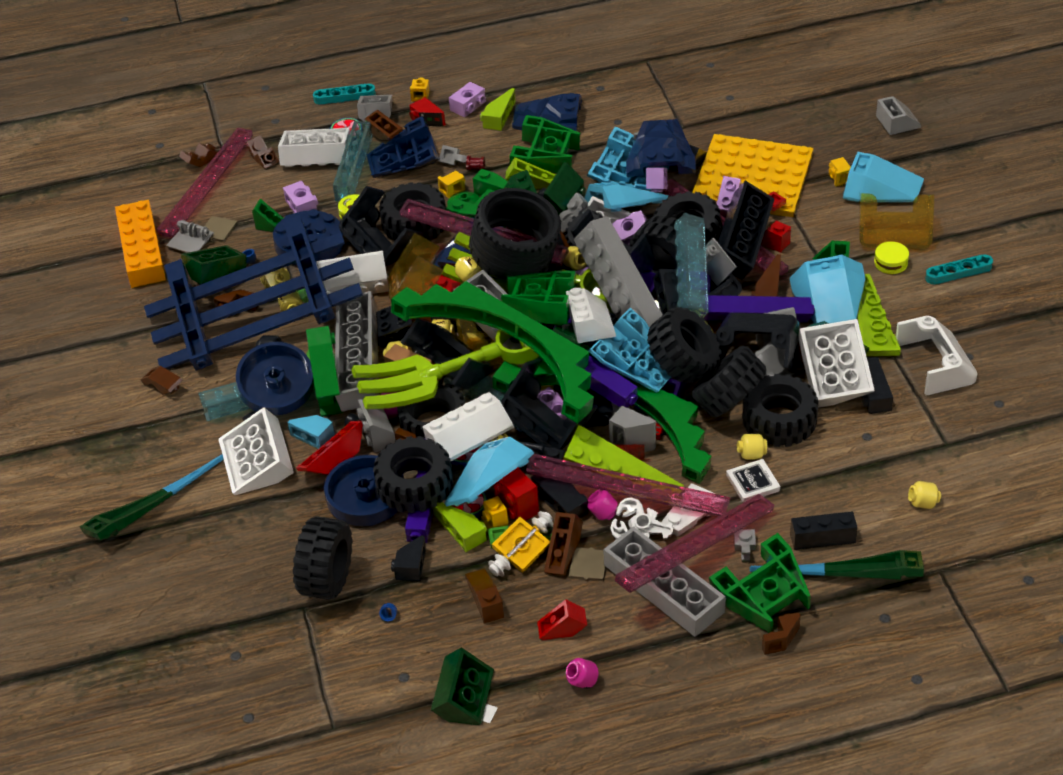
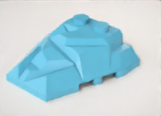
M614 127L608 137L605 150L598 162L593 163L587 176L599 182L651 190L646 189V168H667L668 171L670 166L644 167V176L627 177L626 161L635 142L634 135Z

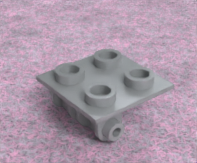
M181 220L177 222L179 231L166 247L185 253L202 249L214 232L210 231L206 226H199L198 224Z
M714 238L695 257L696 260L692 263L693 270L700 271L704 269L711 276V280L716 286H719L737 267Z

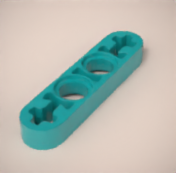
M373 84L319 89L314 91L313 99L314 103L319 105L359 100L360 96L376 95Z
M983 254L933 266L926 270L925 280L930 284H940L988 272L992 269L993 258ZM964 266H970V267H972V268H971V269H967V268H964ZM947 270H953L955 272L949 273L947 272Z

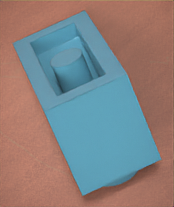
M319 415L288 421L290 436L318 449L335 435L333 422Z

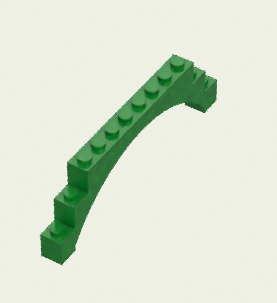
M465 281L452 292L435 284L423 295L405 287L391 299V313L404 321L422 317L457 318L488 325L517 338L536 352L555 375L564 399L562 415L578 424L592 411L594 396L586 392L590 388L592 374L585 370L588 366L590 352L469 282Z
M543 360L533 376L539 380L541 386L559 385L555 375ZM504 361L493 375V389L506 394L522 368ZM618 373L638 386V399L634 405L656 420L671 439L681 459L682 477L700 484L711 467L712 456L703 450H699L704 443L705 431L698 426H693L697 419L698 406L661 389L656 393Z

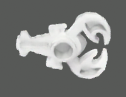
M632 497L625 498L617 507V516L623 510L627 511L623 513L622 517H628L636 513L628 521V525L630 528L634 526L648 538L650 534H662L664 539L672 536L673 524L668 522L664 525L655 520L658 513L653 509L647 508V514H645L643 505L638 499ZM614 518L611 524V532L615 539L628 531L623 521L619 523L621 527H617L616 518Z

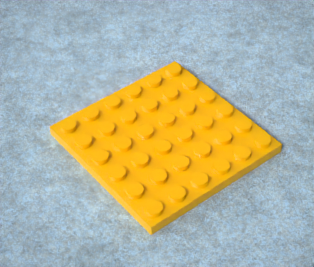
M714 134L692 193L700 192L702 195L705 194L717 204L723 176L739 178L741 183L746 180L766 194L774 191L786 199L784 206L774 212L771 211L770 214L794 217L812 159L813 148Z

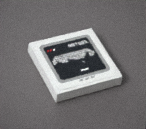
M763 459L726 471L727 478L743 503L780 491L781 486Z

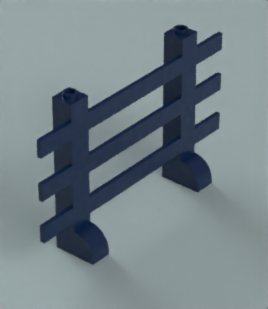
M300 214L283 220L292 251L194 287L193 280H191L181 259L164 265L172 296L145 305L146 316L151 318L176 308L179 322L152 331V340L154 345L183 334L186 348L158 358L159 366L168 370L190 361L197 371L213 365L210 353L313 314L318 324L336 318L332 307L363 296L359 283L327 294L323 281L354 270L350 257L322 268L318 267L315 255L345 245L341 232L311 243ZM297 263L301 276L199 314L196 300ZM305 288L309 302L206 340L203 326Z

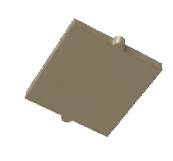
M211 216L205 225L210 231L214 232L209 240L225 242L238 224L237 221L226 219V217Z
M592 547L589 549L576 548L572 557L569 578L583 579L584 581H603L606 569L604 566V551L593 549Z

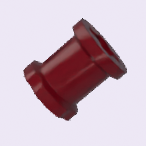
M467 156L466 170H485V157L471 158V156Z

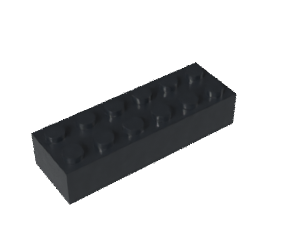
M746 180L733 194L718 240V244L737 266L731 273L740 280H743L754 268L774 203L773 197Z

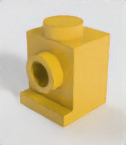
M413 79L410 86L411 101H418L424 97L428 99L430 91L428 79ZM423 92V95H416V93Z
M844 157L831 160L829 163V175L834 179L835 187L844 185L847 182L851 166Z
M457 171L444 177L439 176V191L447 198L465 191V177Z
M498 496L483 502L484 511H482L483 516H481V520L487 529L508 525L507 509Z

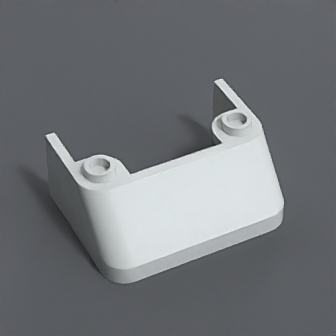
M923 316L897 323L896 339L899 346L932 339L943 356V368L927 371L924 391L926 396L972 385L976 382L977 371L955 336L934 317Z

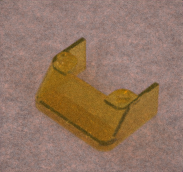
M414 233L388 277L390 300L405 287L423 295L436 284L443 272V269L431 263L440 248L438 245Z

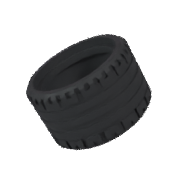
M521 188L495 190L486 195L478 205L469 239L471 256L485 272L503 280H507L508 277L544 273L551 264L560 236V216L548 200L532 191ZM499 226L518 228L532 235L537 242H514L500 236L492 228Z

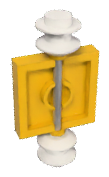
M539 511V518H532L533 527L519 517L492 543V548L499 553L495 555V561H488V568L493 575L503 577V570L511 569L510 563L523 573L549 547L550 541L541 534H546L548 532L547 527L552 528L554 525V519L548 512Z

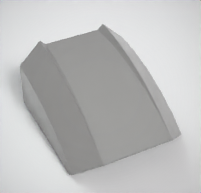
M393 95L360 96L357 103L358 117L366 123L365 118L378 109L389 118L392 112Z

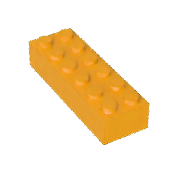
M149 200L116 206L115 211L131 288L166 281Z

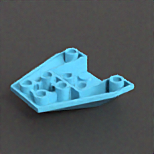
M857 152L848 174L843 199L855 202H916L924 178L876 155Z
M608 182L589 184L585 195L587 202L590 201L592 196L603 200L604 208L611 209V212L621 211L623 207L647 205L646 203L650 202L658 204L668 198V195Z
M844 255L805 262L790 277L792 294L795 297H811L815 311L810 319L814 324L822 321L830 324L857 319L866 280L862 263Z
M629 308L613 326L616 337L599 339L590 348L589 352L603 365L657 393L671 377L665 370L660 368V364L655 361L653 353L650 352V344L647 341L650 327L642 317Z
M510 436L485 443L473 453L445 501V505L459 506L464 502L468 504L474 502L479 494L488 490L493 484L514 469L526 465L534 452Z

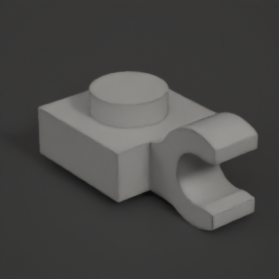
M443 145L439 162L456 166L457 161L466 163L467 156L459 154L460 149Z
M576 192L567 204L568 210L563 211L559 215L561 221L573 214L578 207L582 206L583 208L579 213L583 212L587 207L588 202L581 194Z
M582 206L578 207L573 214L561 222L562 232L569 227L567 224L569 221L572 222V217L578 216L579 211L583 209Z
M734 529L735 550H741L742 562H750V550H756L755 529Z

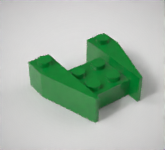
M526 115L522 124V141L530 142L532 145L530 148L514 145L510 153V164L515 157L551 173H557L564 162L572 167V155L567 154L568 149L580 150V132L542 117Z
M481 169L473 177L474 193L481 197L475 204L455 198L446 207L447 224L461 229L471 217L475 218L480 201L489 193L503 189L508 181L494 172ZM506 226L503 227V233H506Z
M551 271L507 278L508 294H501V301L540 323L554 324L556 326L568 324L570 308L569 295H566V291L577 288L576 271Z
M329 326L306 329L320 415L323 417L342 414L344 412H341L335 397L340 395L335 366V354L332 344H336L334 332L330 333Z
M779 533L761 543V557L765 560L766 564L739 581L727 566L709 577V584L726 596L725 607L768 633L773 632V619L771 616L795 600L799 599L807 609L810 608V593L791 547Z

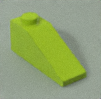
M511 88L489 103L484 112H481L480 120L483 122V128L502 131L516 102L515 88Z
M514 157L506 170L505 180L508 181L512 175L518 172L528 170L535 189H547L556 174Z
M438 502L437 506L433 508V515L465 552L487 541L486 525L474 515L453 506H446L443 502Z

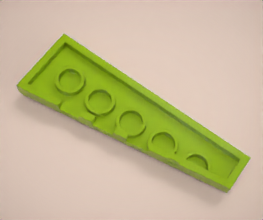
M865 274L866 280L857 320L863 344L870 348L866 356H900L901 348L895 334L891 330V324L886 318L885 309L881 306V300L871 275Z
M578 425L563 459L565 462L674 505L678 501L684 487L678 481Z

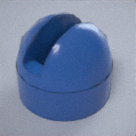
M247 249L242 252L246 254L247 264L255 262L256 254L253 249Z
M392 603L382 605L379 611L381 619L384 621L394 620L397 615L396 606Z

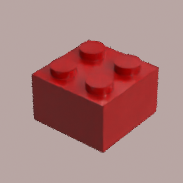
M518 467L493 484L495 497L498 496L511 519L516 521L521 517L526 521L538 514L537 486Z

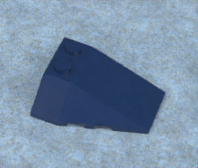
M423 116L407 123L402 132L386 144H380L367 154L373 178L426 167L440 160L434 138Z

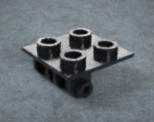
M391 306L376 312L378 338L384 336L388 342H393L396 339L394 332L412 325V319L404 321L391 313Z

